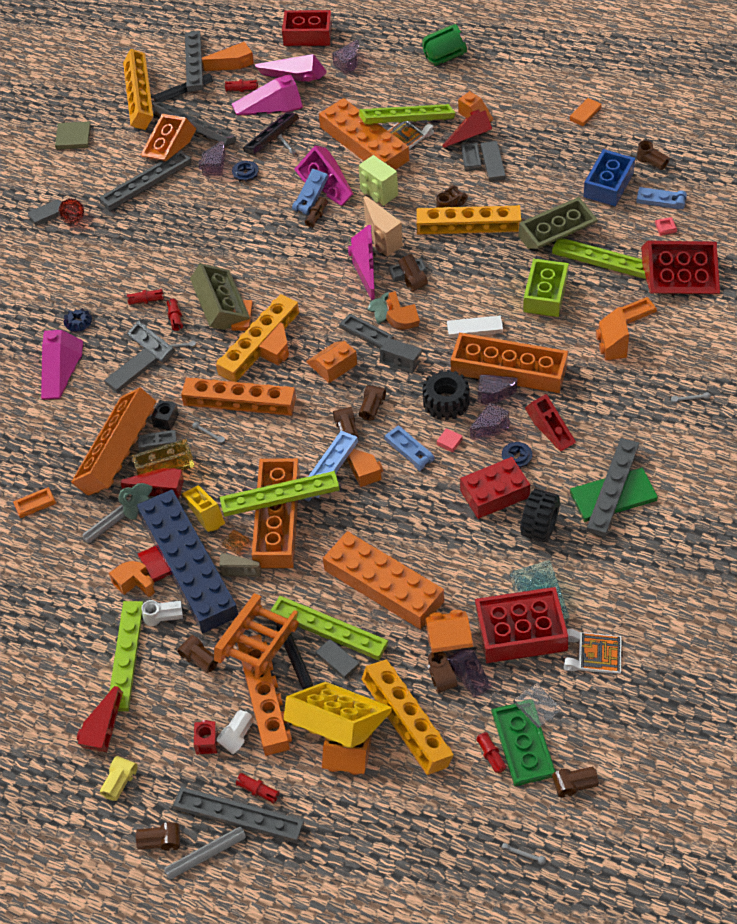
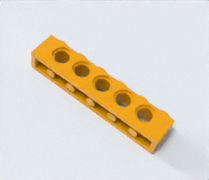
M130 49L123 61L130 126L146 130L154 117L146 56L143 52Z
M520 205L417 208V235L519 232V223L521 222Z
M282 294L274 299L271 305L260 314L259 318L251 323L246 332L241 334L239 339L229 347L228 351L217 360L216 368L218 375L229 381L237 382L261 356L259 345L277 325L283 323L285 330L299 314L298 302Z
M387 659L367 665L361 680L377 702L392 707V712L387 718L426 775L449 767L454 755L451 748L442 739L440 732L435 729L428 715L424 713L416 698L412 696L406 684L396 673L395 668L391 666Z

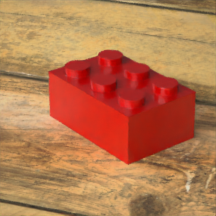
M284 10L282 25L283 46H330L332 34L331 10Z
M510 457L461 477L460 491L477 519H480L528 499L530 483L513 457Z

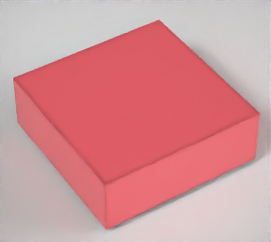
M672 217L655 220L660 236L677 233Z
M446 428L437 440V445L454 452L463 440V436Z

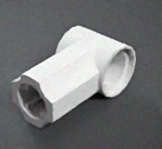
M154 600L146 601L142 605L144 623L147 626H156L160 621L183 619L181 601L157 603Z
M237 711L229 725L218 735L216 741L231 754L236 753L245 741L243 737L254 722L252 715L247 711Z

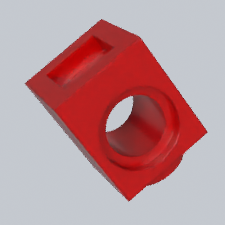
M203 720L201 722H194V749L196 755L217 754L218 742L216 739L218 737V730L215 721ZM204 735H210L207 738H202Z

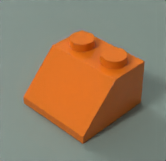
M622 307L616 308L599 321V327L596 330V339L601 342L599 343L600 354H604L605 360L627 358L629 331Z
M346 341L334 342L308 359L306 363L328 383H331L357 365L356 350Z
M452 610L448 614L437 612L425 617L427 637L432 653L473 647L466 611Z
M372 734L365 742L356 745L354 748H346L336 741L325 739L322 768L328 769L331 772L345 771L353 775L364 774L368 763Z

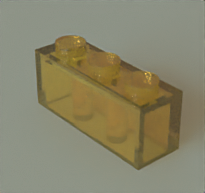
M187 439L131 455L137 475L161 468L185 470L194 467Z

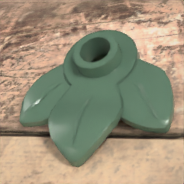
M391 292L384 293L381 298L372 300L368 306V311L375 312L377 323H382L386 320L388 311L386 300Z
M138 483L133 488L127 487L120 491L118 499L123 505V513L126 517L132 520L137 518V504L150 499L148 495L153 489L150 485ZM131 495V499L127 501L126 497Z

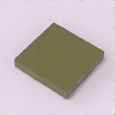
M90 121L58 123L55 141L56 150L88 148L91 130Z

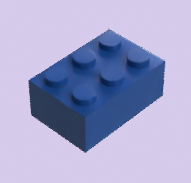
M603 149L584 182L583 197L616 207L634 174L635 158Z

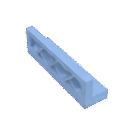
M340 431L309 476L335 471L336 474L358 443V438ZM312 497L305 498L304 500L310 501Z

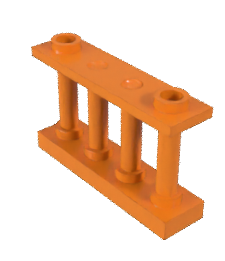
M254 593L215 645L214 661L222 663L229 656L255 667L254 678L258 680L263 673L268 671L270 662L291 632L296 631L299 621L297 620L298 611L294 610L289 618H285L262 608L261 596ZM260 615L283 626L277 632L254 622L253 619L255 616L258 617ZM251 629L272 638L273 641L270 645H266L243 635L245 630ZM240 642L264 653L260 659H257L233 647L236 643Z

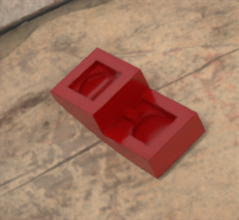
M156 546L137 553L141 563L146 566L147 572L154 582L171 575L169 567Z

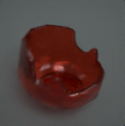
M68 198L61 202L58 213L64 222L75 224L83 218L84 207L77 199Z

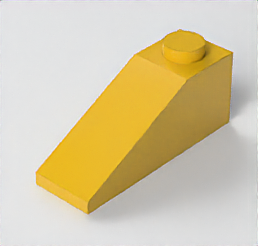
M199 485L181 493L207 532L215 531L225 524L218 504Z

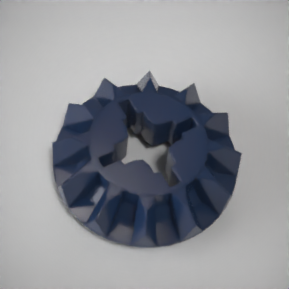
M252 161L238 162L232 168L234 179H238L239 182L242 180L246 182L247 179L253 180L259 172L257 164Z
M75 308L73 312L68 311V315H64V326L73 332L83 331L92 323V316L88 310L85 311L83 308L77 310Z
M512 442L503 448L502 459L505 460L513 457L519 468H521L523 465L527 466L532 461V450L525 443ZM520 451V456L514 459V455Z

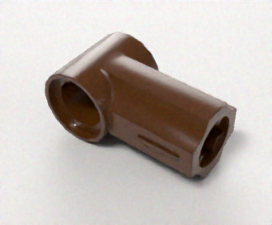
M648 140L639 142L636 155L637 160L648 162L663 170L669 163L670 157L654 149L653 143Z
M412 254L398 260L405 275L406 286L411 288V292L428 285L425 273L419 269Z
M371 385L366 386L364 400L359 410V417L368 421L375 419L380 404L383 405L384 402L382 400H385L386 397L385 388Z
M352 407L333 411L336 427H339L340 431L354 435L359 439Z
M191 635L177 649L178 654L183 659L186 658L187 662L192 661L206 673L212 672L217 667L218 662L214 661V654L207 650L203 643L194 635Z
M593 766L575 771L561 769L552 774L553 782L560 798H564L565 795L572 796L579 790L599 785L598 775Z
M167 822L157 828L137 829V849L161 848L164 851H170L173 848V850H178L180 848V825L174 822Z

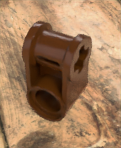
M451 185L448 189L437 195L436 208L460 207L467 201L468 195L465 192L459 191L457 186Z
M443 651L431 652L428 656V670L434 687L437 686L436 692L440 693L458 687L455 673L451 669L446 654Z

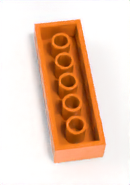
M345 98L319 113L320 128L363 161L374 155L394 170L410 161L409 146L378 123L365 124L359 116V109Z
M459 332L451 357V372H459V375L462 374L464 377L560 393L567 368L568 351Z
M141 387L119 398L71 481L73 485L88 496L99 493L105 488L108 489L113 484V477L121 470L122 461L130 454V447L138 440L137 435L139 431L145 427L147 417L154 411L153 407L156 400Z
M298 458L259 459L257 488L300 478ZM298 500L255 510L252 560L260 562L261 568H294Z
M348 531L323 557L324 571L420 630L426 624L425 617L435 613L445 602L444 589Z

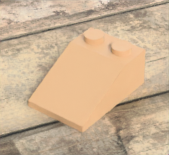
M365 196L363 199L366 225H371L372 240L376 250L388 257L403 246L401 221Z

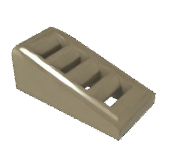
M221 553L219 565L222 576H261L260 562Z

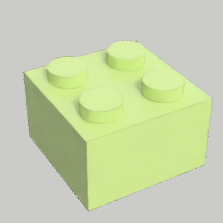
M374 155L359 165L360 190L364 194H368L375 202H379L383 206L398 196L396 170Z

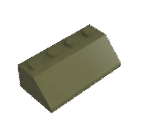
M577 197L520 222L518 237L527 248L538 249L597 223L598 219L581 198Z
M199 263L190 280L209 326L215 329L226 330L231 328L232 324L248 320L250 318L230 270Z

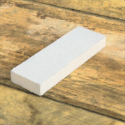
M501 315L447 321L449 338H458L459 332L472 335L503 333Z

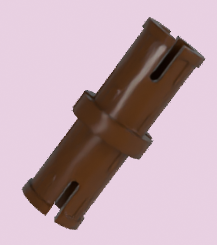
M319 197L316 204L311 207L310 214L305 220L306 226L313 228L319 217H322L323 210L328 204L326 198Z

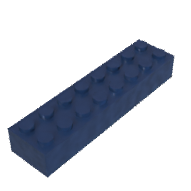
M167 491L137 504L139 516L154 545L169 567L171 577L201 633L203 634L234 620L238 616L236 603L174 491Z

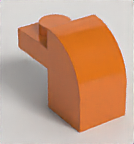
M396 291L389 293L388 300H386L388 309L386 319L388 323L394 328L401 330L418 327L420 319L415 304L400 307Z
M137 561L125 562L109 572L112 584L123 595L135 586L141 589L148 597L155 593L154 581L148 575L147 568L143 563Z

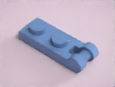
M312 168L297 200L292 205L293 211H301L307 216L310 214L311 207L315 205L329 177L327 173Z
M639 187L636 203L684 209L687 193L683 190L672 192Z
M399 425L385 435V441L408 459L419 471L425 468L427 463L430 464L435 460L434 455Z

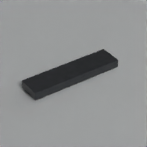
M291 112L283 114L243 147L244 152L249 154L259 152L299 119L298 114Z

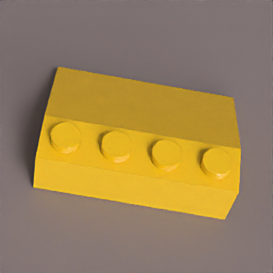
M325 681L286 696L284 721L292 723L294 727H302L311 734H319L325 737L326 740L336 741L342 744L343 747L354 748L356 745L365 742L392 712V707Z

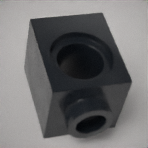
M159 400L151 415L153 427L170 431L179 416L177 404L171 401Z

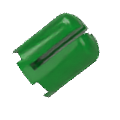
M456 24L449 25L423 38V52L428 62L432 65H441L467 52L466 43L462 41L459 34L461 31Z

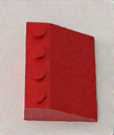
M648 240L641 247L642 265L650 294H720L717 242Z
M556 587L475 599L486 663L568 651V633Z

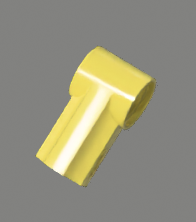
M116 756L110 765L109 775L99 791L100 794L109 800L117 801L127 782L132 781V775L136 774L137 763Z

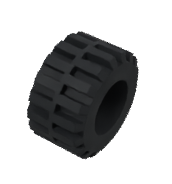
M440 370L439 373L434 372L432 376H428L423 383V406L427 413L430 412V416L435 417L436 415L439 420L442 417L445 420H449V417L456 419L457 415L462 416L463 411H467L470 403L469 385L467 379L462 374L459 375V372H451V370L443 372V370ZM442 393H450V394H453V395H450V396H441L440 394H442Z
M536 488L530 493L521 519L520 531L522 536L541 542H546L550 538L560 508V497L558 494Z

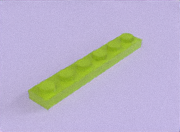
M449 104L360 109L359 116L365 124L371 125L373 123L386 124L388 122L402 123L404 121L417 122L421 120L454 119L455 111Z
M564 238L558 239L552 249V254L646 279L642 259Z
M335 471L221 496L220 502L223 515L226 517L340 490Z
M282 596L278 597L270 610L285 618H289L294 610L298 611V627L328 640L331 639L333 642L376 660H380L388 646V640Z
M123 601L110 690L114 686H118L123 691L118 711L129 712L143 616V601Z

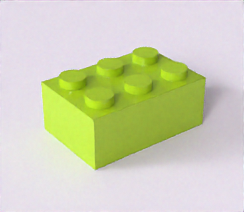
M533 259L524 294L523 312L559 317L568 279L569 263Z

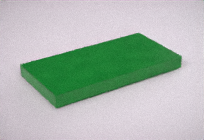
M643 467L630 471L615 513L658 500V496ZM605 478L570 488V494L584 522L589 521Z
M529 700L491 709L514 787L552 778V774L556 771L533 701Z

